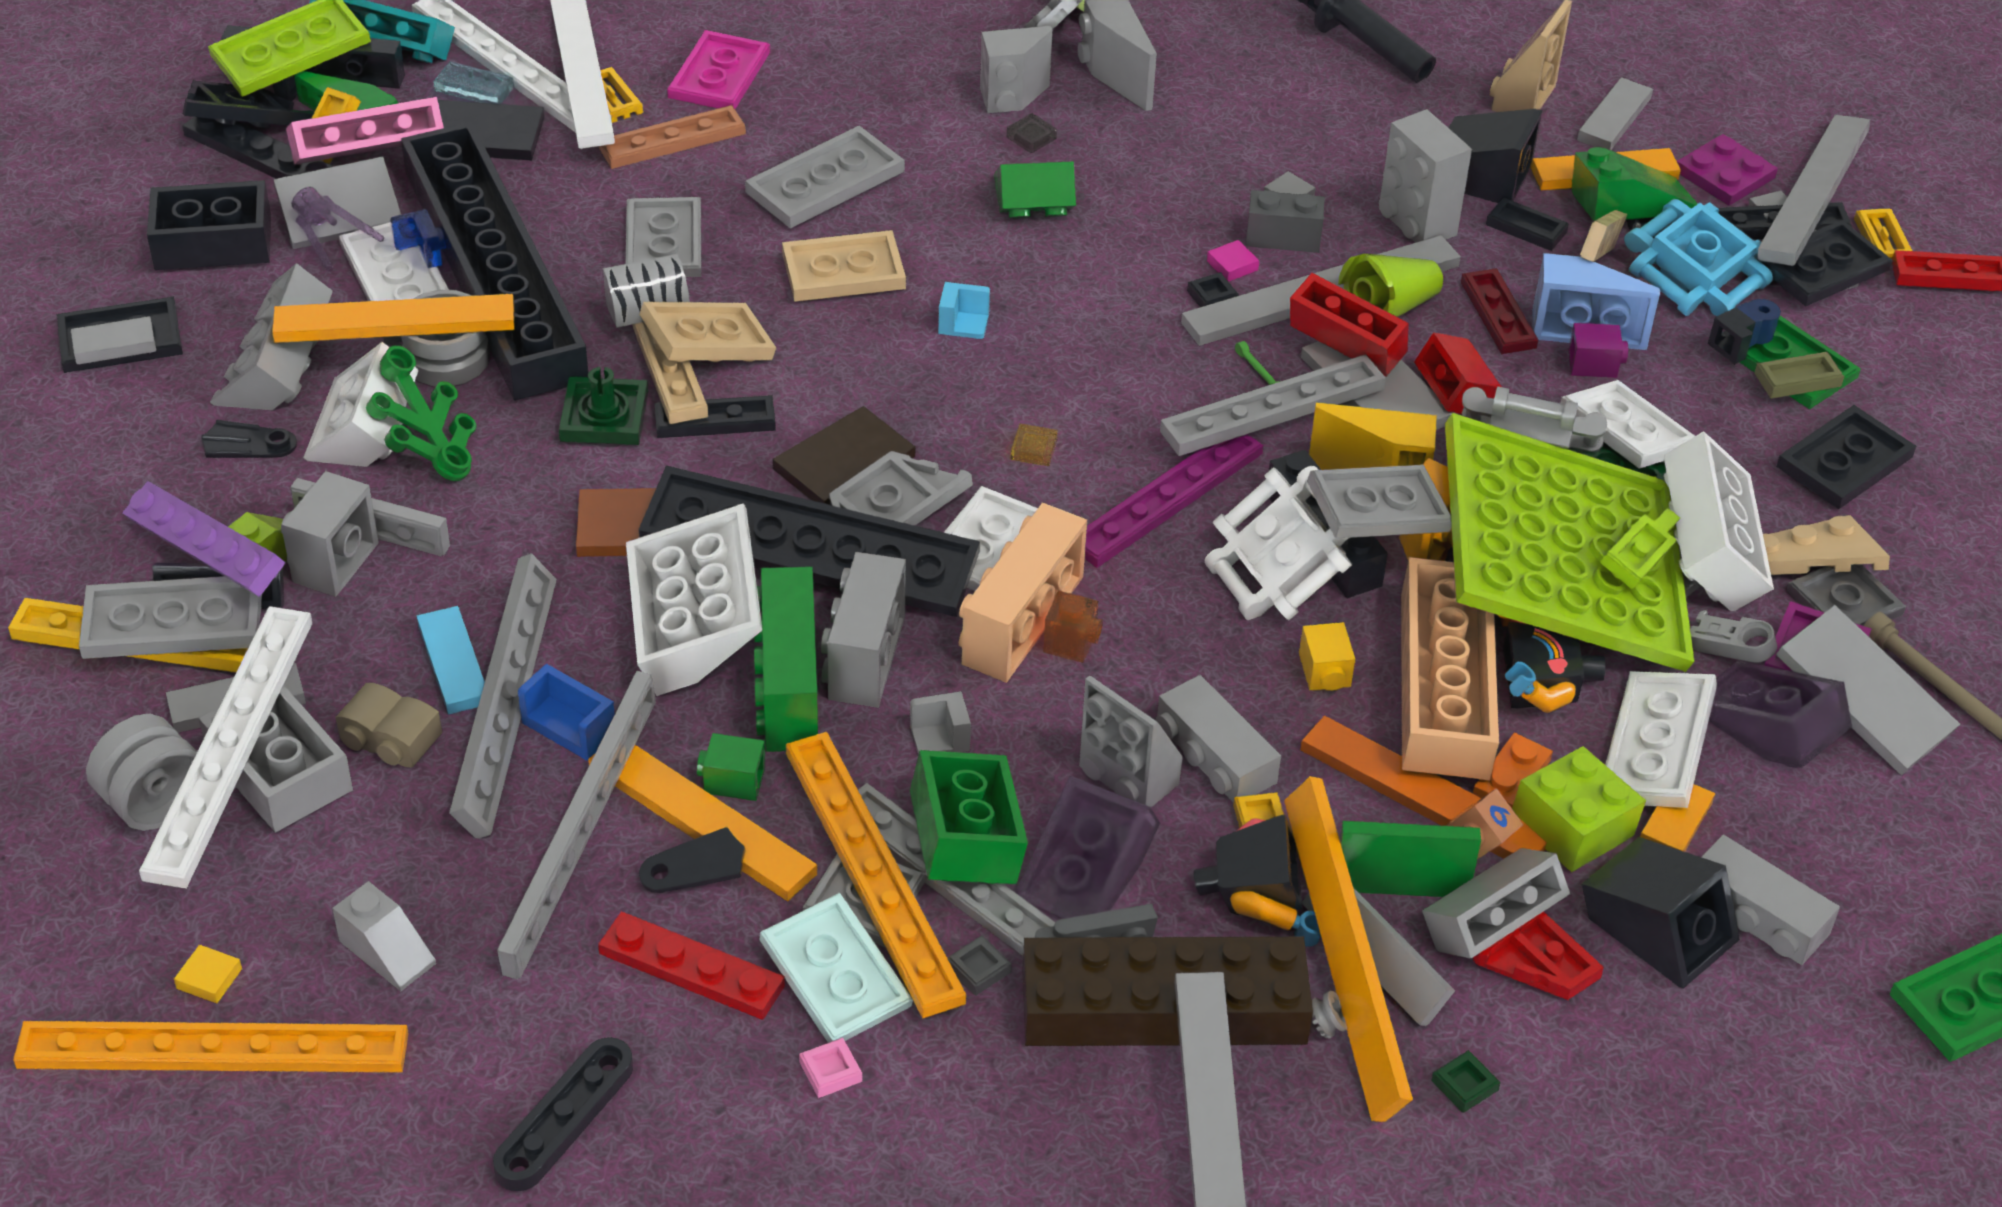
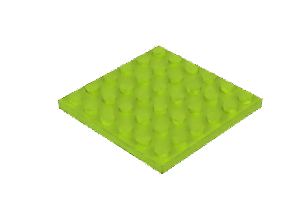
M1452 413L1445 423L1456 602L1686 672L1694 663V654L1683 572L1679 565V560L1681 559L1677 541L1633 589L1617 579L1600 563L1608 551L1644 514L1655 521L1669 508V502L1672 500L1670 489L1665 480ZM1676 524L1671 528V531L1669 532V534L1674 538V530L1677 529Z

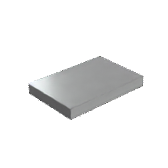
M383 157L273 180L293 249L338 240L339 236L403 219Z
M701 197L627 199L626 264L678 254L685 277H701Z
M1424 465L1310 471L1307 483L1335 538L1450 532L1451 515Z

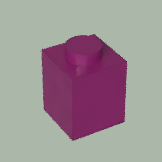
M1573 324L1568 348L1571 376L1618 377L1620 364H1626L1628 358V342L1622 341L1620 325Z

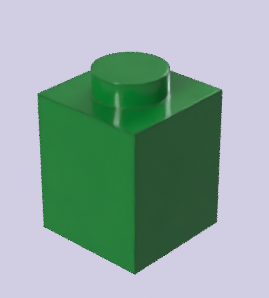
M712 733L708 750L700 751L697 762V776L703 777L704 790L711 795L756 801L766 768L765 741Z

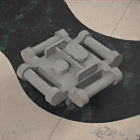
M1498 386L1494 399L1487 398L1485 392L1478 387L1469 388L1463 394L1462 404L1464 409L1462 416L1568 450L1594 454L1603 446V435L1607 429L1606 417L1598 412H1592L1585 418L1576 416L1578 403L1566 401V404H1560L1509 393L1510 389Z

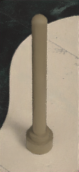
M1877 612L1864 624L1865 627L1872 629L1869 638L1882 650L1887 648L2002 740V718L1898 636L1899 631L1895 628L1893 620L1883 612Z

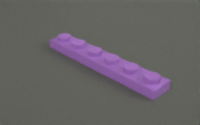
M149 481L134 493L130 504L122 513L137 525L258 597L261 596L285 564L273 552Z

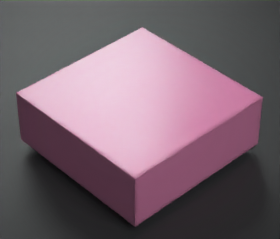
M844 1038L799 1054V1062L818 1098L862 1082V1072Z

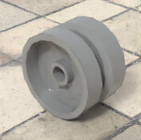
M435 290L423 293L413 299L471 295L457 290ZM486 332L400 336L403 342L402 347L408 349L415 357V367L419 370L416 380L436 386L439 382L446 381L455 386L476 378L488 366L490 349Z
M151 713L135 715L116 724L101 737L92 750L86 766L87 782L130 828L142 831L158 829L161 827L198 751L183 739L163 717Z

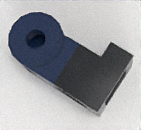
M1755 299L1716 316L1708 345L1734 365L1745 360L1749 347L1755 344L1769 343L1773 339L1781 313L1780 307L1770 300Z

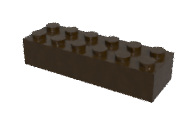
M1304 936L1024 938L1022 977L1025 1046H1180L1175 975L1176 973L1208 972L1224 973L1230 1045H1308L1313 1008Z

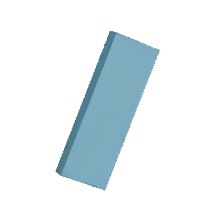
M454 606L417 615L418 627L448 715L477 708L485 682L459 607Z

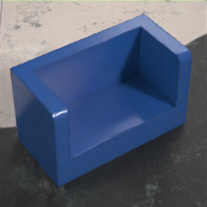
M545 664L518 689L522 724L587 761L596 753L615 715L614 701L548 664Z

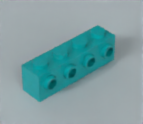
M343 0L367 29L370 38L400 41L401 50L413 52L411 58L432 64L433 58L447 59L455 30L454 26L437 18L366 0Z

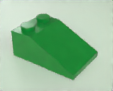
M1593 147L1587 152H1575L1571 191L1593 221L1614 210L1627 214L1625 220L1656 217L1662 212L1664 205L1673 199L1682 201L1691 209L1698 204L1675 177L1602 147Z

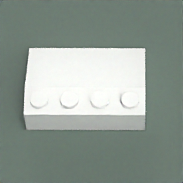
M744 503L626 542L637 664L642 672L651 674L656 696L698 683L763 630L747 509Z

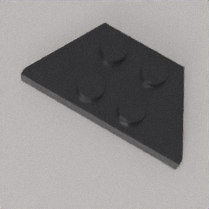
M193 80L187 99H185L183 115L212 118L227 125H235L237 121H245L257 127L269 128L271 124L290 125L291 122L311 119L314 111L293 110L294 102L277 96L264 88L242 97L233 84Z

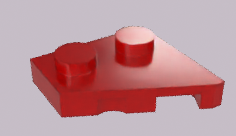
M1544 911L1473 957V961L1479 966L1566 1000L1571 999L1601 979L1604 969L1593 956Z

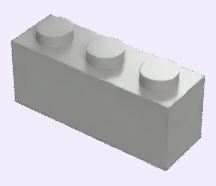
M1201 675L1159 696L1156 721L1167 736L1183 750L1186 760L1192 766H1198L1209 777L1212 786L1218 793L1225 794L1234 803V797L1256 795L1277 784L1281 755Z
M1723 834L1702 856V858L1726 865L1737 928L1758 937L1769 944L1781 956L1789 957L1803 965L1831 934L1840 909L1839 905Z
M1520 848L1422 912L1438 952L1473 958L1570 895V891L1556 853Z

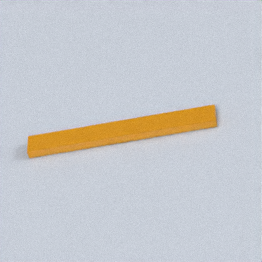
M824 732L787 743L786 755L922 1019L965 1005L966 993L828 733Z
M1309 776L1284 802L1336 993L1342 1007V1015L1348 1028L1347 1033L1371 1121L1386 1122L1410 1103L1413 1097L1325 786L1321 778Z
M23 1021L13 1061L16 1069L403 1072L409 1033L407 1025Z

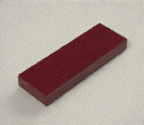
M1498 269L1462 274L1461 284L1500 353L1507 354L1537 349L1538 338Z

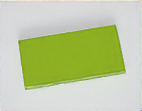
M317 0L208 46L210 56L243 97L371 42L367 29L343 0Z

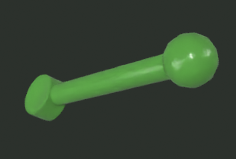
M1245 341L1235 344L1236 353L1241 358L1245 357L1269 385L1280 382H1276L1250 353L1249 346Z

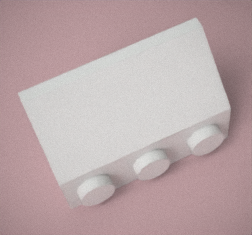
M381 342L334 378L303 457L304 459L312 462L367 467L378 458L383 460L391 454L392 450L386 446L384 438L392 426L402 425L403 423L389 416L384 420L375 419L366 410L367 402L376 392H383L389 395L394 402L404 407L407 404L396 382L388 381L380 372V360L389 348L385 343ZM416 367L410 373L414 382L419 371Z

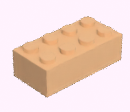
M1043 502L1033 516L1028 515L1024 519L1017 537L1013 542L1008 541L1005 544L998 562L993 568L988 567L985 570L980 586L973 595L968 594L961 604L959 616L963 618V630L959 637V646L962 647V665L1003 682H1008L1083 578L1087 519Z

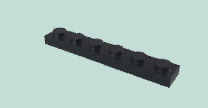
M193 117L182 125L184 136L275 179L334 167L321 160L294 165L289 145L238 121L235 125H227L212 118Z

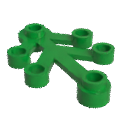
M402 346L389 347L380 360V372L388 381L396 382L411 410L394 402L389 395L383 392H376L366 404L368 414L378 420H384L389 416L426 435L430 441L428 443L412 435L411 431L403 425H394L384 438L385 444L390 450L400 453L409 449L432 461L434 469L442 477L451 481L463 480L471 470L472 458L465 447L468 439L476 430L475 420L468 414H457L449 424L452 438L448 442L442 428L449 408L458 397L457 389L449 382H439L430 394L433 402L430 410L410 375L416 366L414 355Z

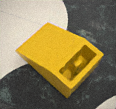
M1316 403L1309 455L1321 470L1423 465L1428 458L1432 460L1434 458L1437 415Z

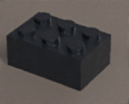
M265 180L151 187L147 239L154 270L270 263L271 211Z

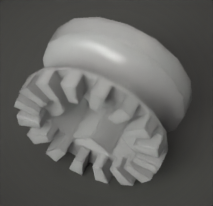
M1330 990L1324 993L1323 1000L1319 998L1312 999V1018H1316L1312 1022L1314 1025L1319 1024L1316 1029L1320 1031L1322 1036L1329 1039L1335 1035L1336 1029L1342 1032L1348 1029L1345 1018L1342 1015L1339 997L1334 991Z

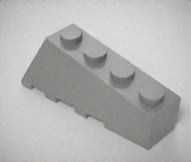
M297 263L275 280L254 318L257 323L245 335L239 346L244 351L236 363L229 365L224 375V378L230 381L229 384L222 390H217L210 403L214 406L274 410L284 401L290 403L301 390L302 385L299 383V380L311 363V358L308 356L318 341L274 343L272 332L274 306L327 304L333 291Z

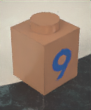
M1496 788L1465 809L1446 826L1480 828L1481 844L1478 860L1502 844L1524 824Z

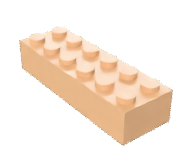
M1409 557L1401 593L1402 770L1490 780L1499 745L1494 614L1456 602L1454 562Z

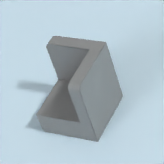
M961 691L915 698L910 701V729L918 755L920 750L970 751L971 722Z

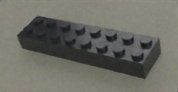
M227 25L221 40L252 27ZM370 38L371 42L304 70L305 72L372 84L376 87L400 89L405 77L400 41Z

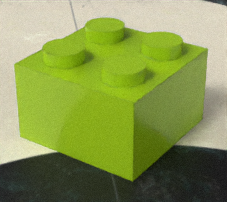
M1582 746L1522 779L1512 810L1518 818L1547 842L1545 849L1550 853H1556L1559 861L1568 870L1573 872L1633 837L1646 800Z

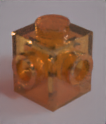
M1058 590L1045 618L1043 652L1084 663L1092 643H1098L1102 632L1103 620L1097 618L1099 601Z

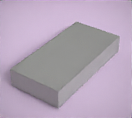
M150 316L71 329L77 364L156 351Z

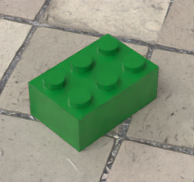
M920 750L910 788V795L928 880L1017 884L1028 841L1007 756Z

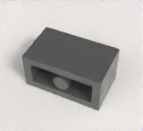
M1251 190L1246 246L1319 253L1324 220L1325 196L1279 193L1271 190Z

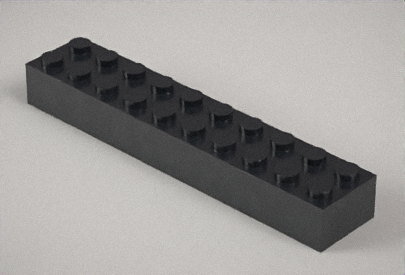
M469 122L401 138L406 175L462 292L471 296L513 294L514 330L487 331L486 335L489 341V349L514 401L566 388L569 377H588L586 345L473 123Z

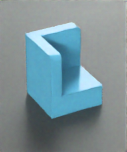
M945 282L939 304L938 334L977 339L984 338L989 318L990 288Z

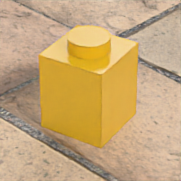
M1345 623L1303 626L1299 656L1309 690L1326 689L1332 691L1343 687H1351L1355 656Z

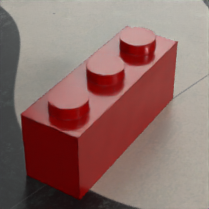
M1311 273L1290 297L1291 327L1351 359L1366 354L1385 377L1388 376L1408 352L1409 323L1314 273Z

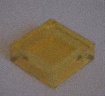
M1020 423L1011 448V460L1050 466L1058 440V430Z

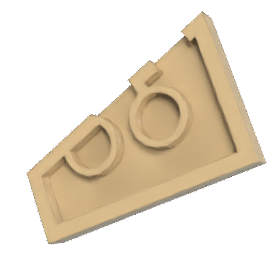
M1851 515L1836 516L1827 521L1810 525H1798L1793 529L1763 534L1771 575L1804 574L1810 571L1811 566L1833 567L1835 572H1850L1851 565L1872 564L1873 570H1889L1890 556Z

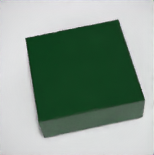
M1469 1050L1434 1071L1431 1080L1462 1113L1499 1091L1501 1083Z

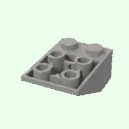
M1088 676L1085 679L1079 766L1089 778L1100 780L1114 790L1123 802L1127 804L1132 803L1143 812H1147L1180 784L1182 755L1157 721L1092 676Z

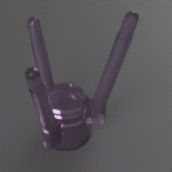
M310 186L301 189L296 193L291 202V207L299 214L296 218V223L304 230L328 272L333 271V266L311 225L319 226L327 221L330 225L336 226L337 220L331 215V211L377 241H384L382 234L335 204L329 196H322L314 187Z

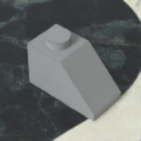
M369 881L332 908L339 942L399 991L404 990L436 965V959L401 907Z

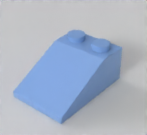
M1543 253L1532 309V329L1538 340L1570 343L1574 323L1620 325L1622 341L1628 342L1629 349L1647 350L1660 296V288L1579 256Z

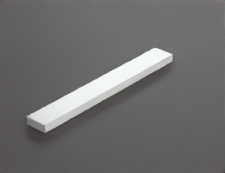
M420 0L412 4L413 13L437 18L454 26L452 43L534 103L544 107L545 111L576 133L566 82L452 0Z
M550 0L578 147L583 149L614 144V133L586 1Z
M268 607L139 870L142 881L187 889L311 628V613Z

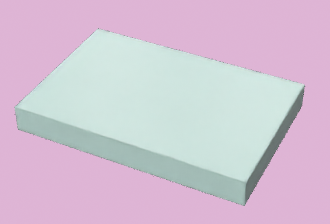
M840 893L760 932V942L782 975L785 976L786 981L828 1043L840 1038H844L846 1041L912 1006V997Z

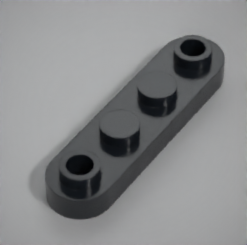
M607 1037L598 1039L590 1044L500 1145L494 1154L493 1165L496 1180L502 1187L511 1191H524L538 1184L606 1106L633 1072L632 1051L627 1043L618 1038ZM606 1065L616 1066L615 1069L609 1071L602 1069ZM518 1166H524L527 1168L519 1172L512 1171L514 1168Z

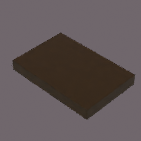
M862 406L773 458V469L810 500L831 505L829 493L890 451L914 458L916 446L866 407Z

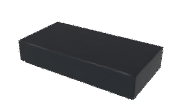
M1502 198L1487 216L1486 225L1549 251H1552L1565 236L1569 223L1507 198Z

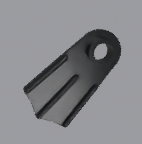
M216 420L213 427L201 436L206 458H278L291 454L297 446L295 435L285 429L266 428L254 424Z
M725 827L647 858L640 867L639 877L642 885L648 891L654 893L698 887L740 878L742 876V862L746 852L745 846L734 837L728 827ZM659 872L668 873L663 879L654 878Z

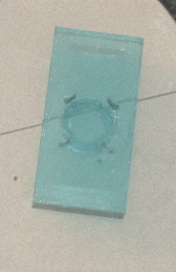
M451 61L433 81L436 92L480 103L501 104L514 88V81L511 76Z

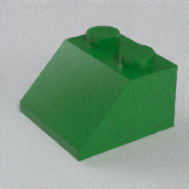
M1074 161L1001 164L994 173L1000 213L1009 212V218L1011 219L1031 217V211H1045V217L1067 216V210L1073 209L1076 206Z

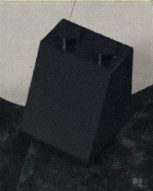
M1535 108L1454 117L1449 129L1472 149L1464 194L1499 203L1502 198L1515 200L1531 169L1542 110Z
M1638 837L1581 884L1589 919L1682 989L1740 940L1726 865Z

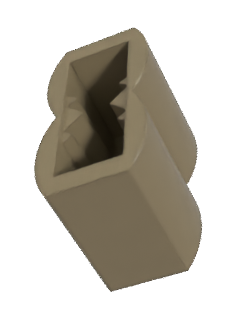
M365 683L335 717L339 736L347 747L356 751L364 749L371 753H377L384 762L390 765L399 764L404 767H414L442 734L439 711L421 700L401 697L393 690L376 683Z

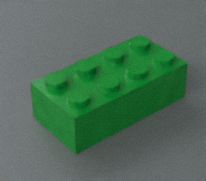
M813 567L761 568V586H757L760 611H762L761 621L763 630L754 637V643L763 642V646H755L754 663L755 674H763V677L755 678V706H764L763 710H756L757 736L766 737V752L786 751L787 743L818 734Z

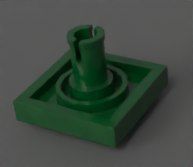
M601 367L593 368L589 372L588 377H569L559 426L560 442L639 445L648 397V380L614 379V372L608 367H604L605 378H601Z

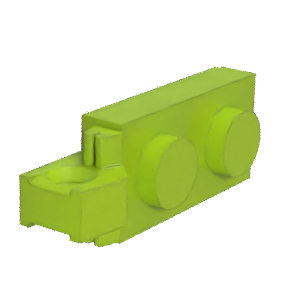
M1669 508L1655 521L1644 514L1608 551L1600 563L1617 579L1633 589L1677 541L1669 532L1680 520V517Z

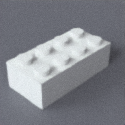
M1704 431L1663 455L1666 467L1664 480L1670 489L1672 500L1669 502V508L1680 517V520L1676 523L1677 529L1674 530V536L1680 546L1682 558L1679 560V565L1684 575L1691 581L1696 580L1705 588L1706 593L1714 602L1720 601L1730 611H1736L1772 591L1774 587L1751 475Z

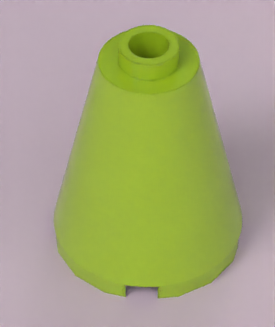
M1360 254L1350 257L1343 265L1338 285L1344 284L1346 291L1399 317L1438 295L1443 286V273L1438 264L1429 259Z

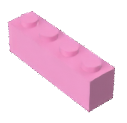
M437 97L295 121L291 122L286 131L294 165L402 146L401 138L443 129L444 127Z

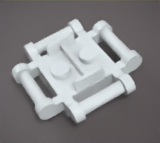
M1315 466L1304 468L1298 474L1297 482L1292 486L1273 467L1264 475L1265 481L1228 514H1220L1213 521L1215 527L1227 539L1228 543L1223 548L1212 550L1206 556L1205 564L1212 574L1219 575L1239 602L1238 609L1246 620L1261 616L1273 605L1286 619H1292L1299 612L1297 608L1337 572L1344 573L1352 566V563L1345 555L1346 552L1341 547L1349 538H1335L1331 529L1328 530L1305 501L1313 495L1307 480L1310 471L1318 470ZM1275 492L1281 495L1241 532L1236 529ZM1239 559H1241L1250 573L1263 587L1256 594H1252L1232 567Z

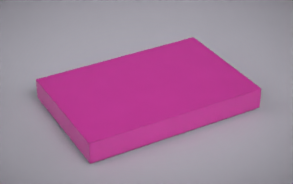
M705 30L668 87V98L717 109L727 106H733L736 109L768 57L770 44Z

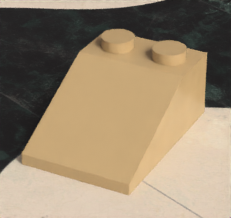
M1564 0L1522 46L1514 59L1509 58L1507 60L1502 76H1496L1491 85L1490 96L1494 97L1492 111L1505 112L1541 109L1556 87L1572 1Z

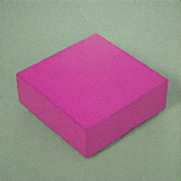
M1239 240L1212 249L1207 253V262L1218 273L1221 272L1228 282L1258 271L1259 260Z

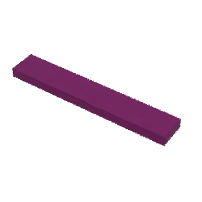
M1246 434L1196 451L1087 525L1085 560L1096 568L1100 567L1263 454L1264 445Z

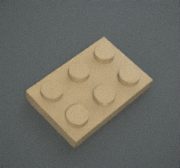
M892 230L782 242V254L794 302L906 289V276Z
M643 302L639 314L668 360L685 362L687 360H708L712 362L743 360L753 362L755 360H772L776 350V346L746 303Z

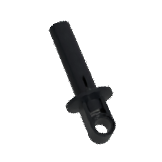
M1297 0L1316 13L1314 24L1319 31L1326 33L1338 25L1343 26L1415 83L1427 78L1436 65V58L1361 0Z

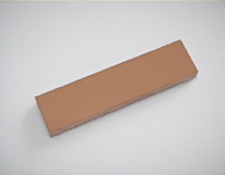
M727 106L614 135V144L599 146V149L611 169L744 135L746 134L745 124L733 106Z

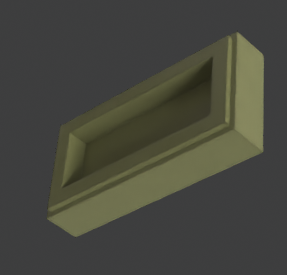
M1828 352L1757 363L1754 373L1771 399L1841 387L1844 375Z

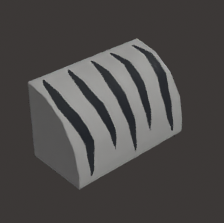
M678 254L603 268L606 307L616 328L644 322L639 315L643 302H690L686 277Z

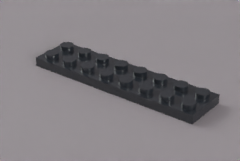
M667 465L638 530L639 537L641 538L744 503L747 509L754 568L813 567V582L840 589L843 569L851 568L855 552L906 559L905 605L953 617L958 615L980 553V541Z

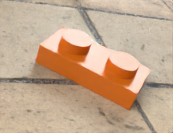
M1514 732L1496 756L1490 780L1479 779L1474 786L1473 794L1483 798L1497 788L1512 808L1520 781L1546 767L1551 761L1553 751Z

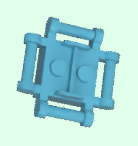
M1673 199L1664 205L1660 214L1643 227L1634 228L1625 235L1624 241L1627 248L1635 253L1641 252L1629 267L1631 274L1637 278L1643 277L1653 286L1660 288L1664 295L1678 305L1677 310L1685 316H1689L1703 301L1710 306L1712 314L1719 316L1735 308L1755 290L1764 289L1772 282L1773 276L1771 271L1757 260L1758 248L1761 244L1759 239L1754 241L1722 217L1718 213L1719 209L1710 202L1706 205L1698 203L1691 209L1682 201ZM1654 263L1661 267V270H1657L1652 265ZM1741 271L1748 276L1747 279L1728 294L1723 293L1719 289Z

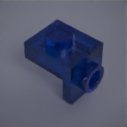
M427 209L391 217V229L396 250L418 246L428 268L443 265L441 250L446 249L445 237L441 227H434Z

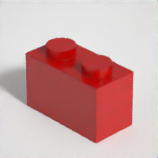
M1433 332L1414 361L1448 412L1462 414L1464 409L1462 404L1463 394L1469 388L1478 387L1485 392L1487 398L1494 399L1497 386L1501 387L1470 340L1466 338Z

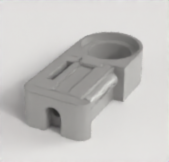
M1707 610L1699 612L1696 618L1698 626L1690 628L1692 647L1698 652L1748 662H1762L1771 658L1777 651L1774 629L1769 623L1762 620L1742 617L1740 621L1710 616ZM1762 636L1767 638V641L1759 646H1748L1745 644L1752 637Z

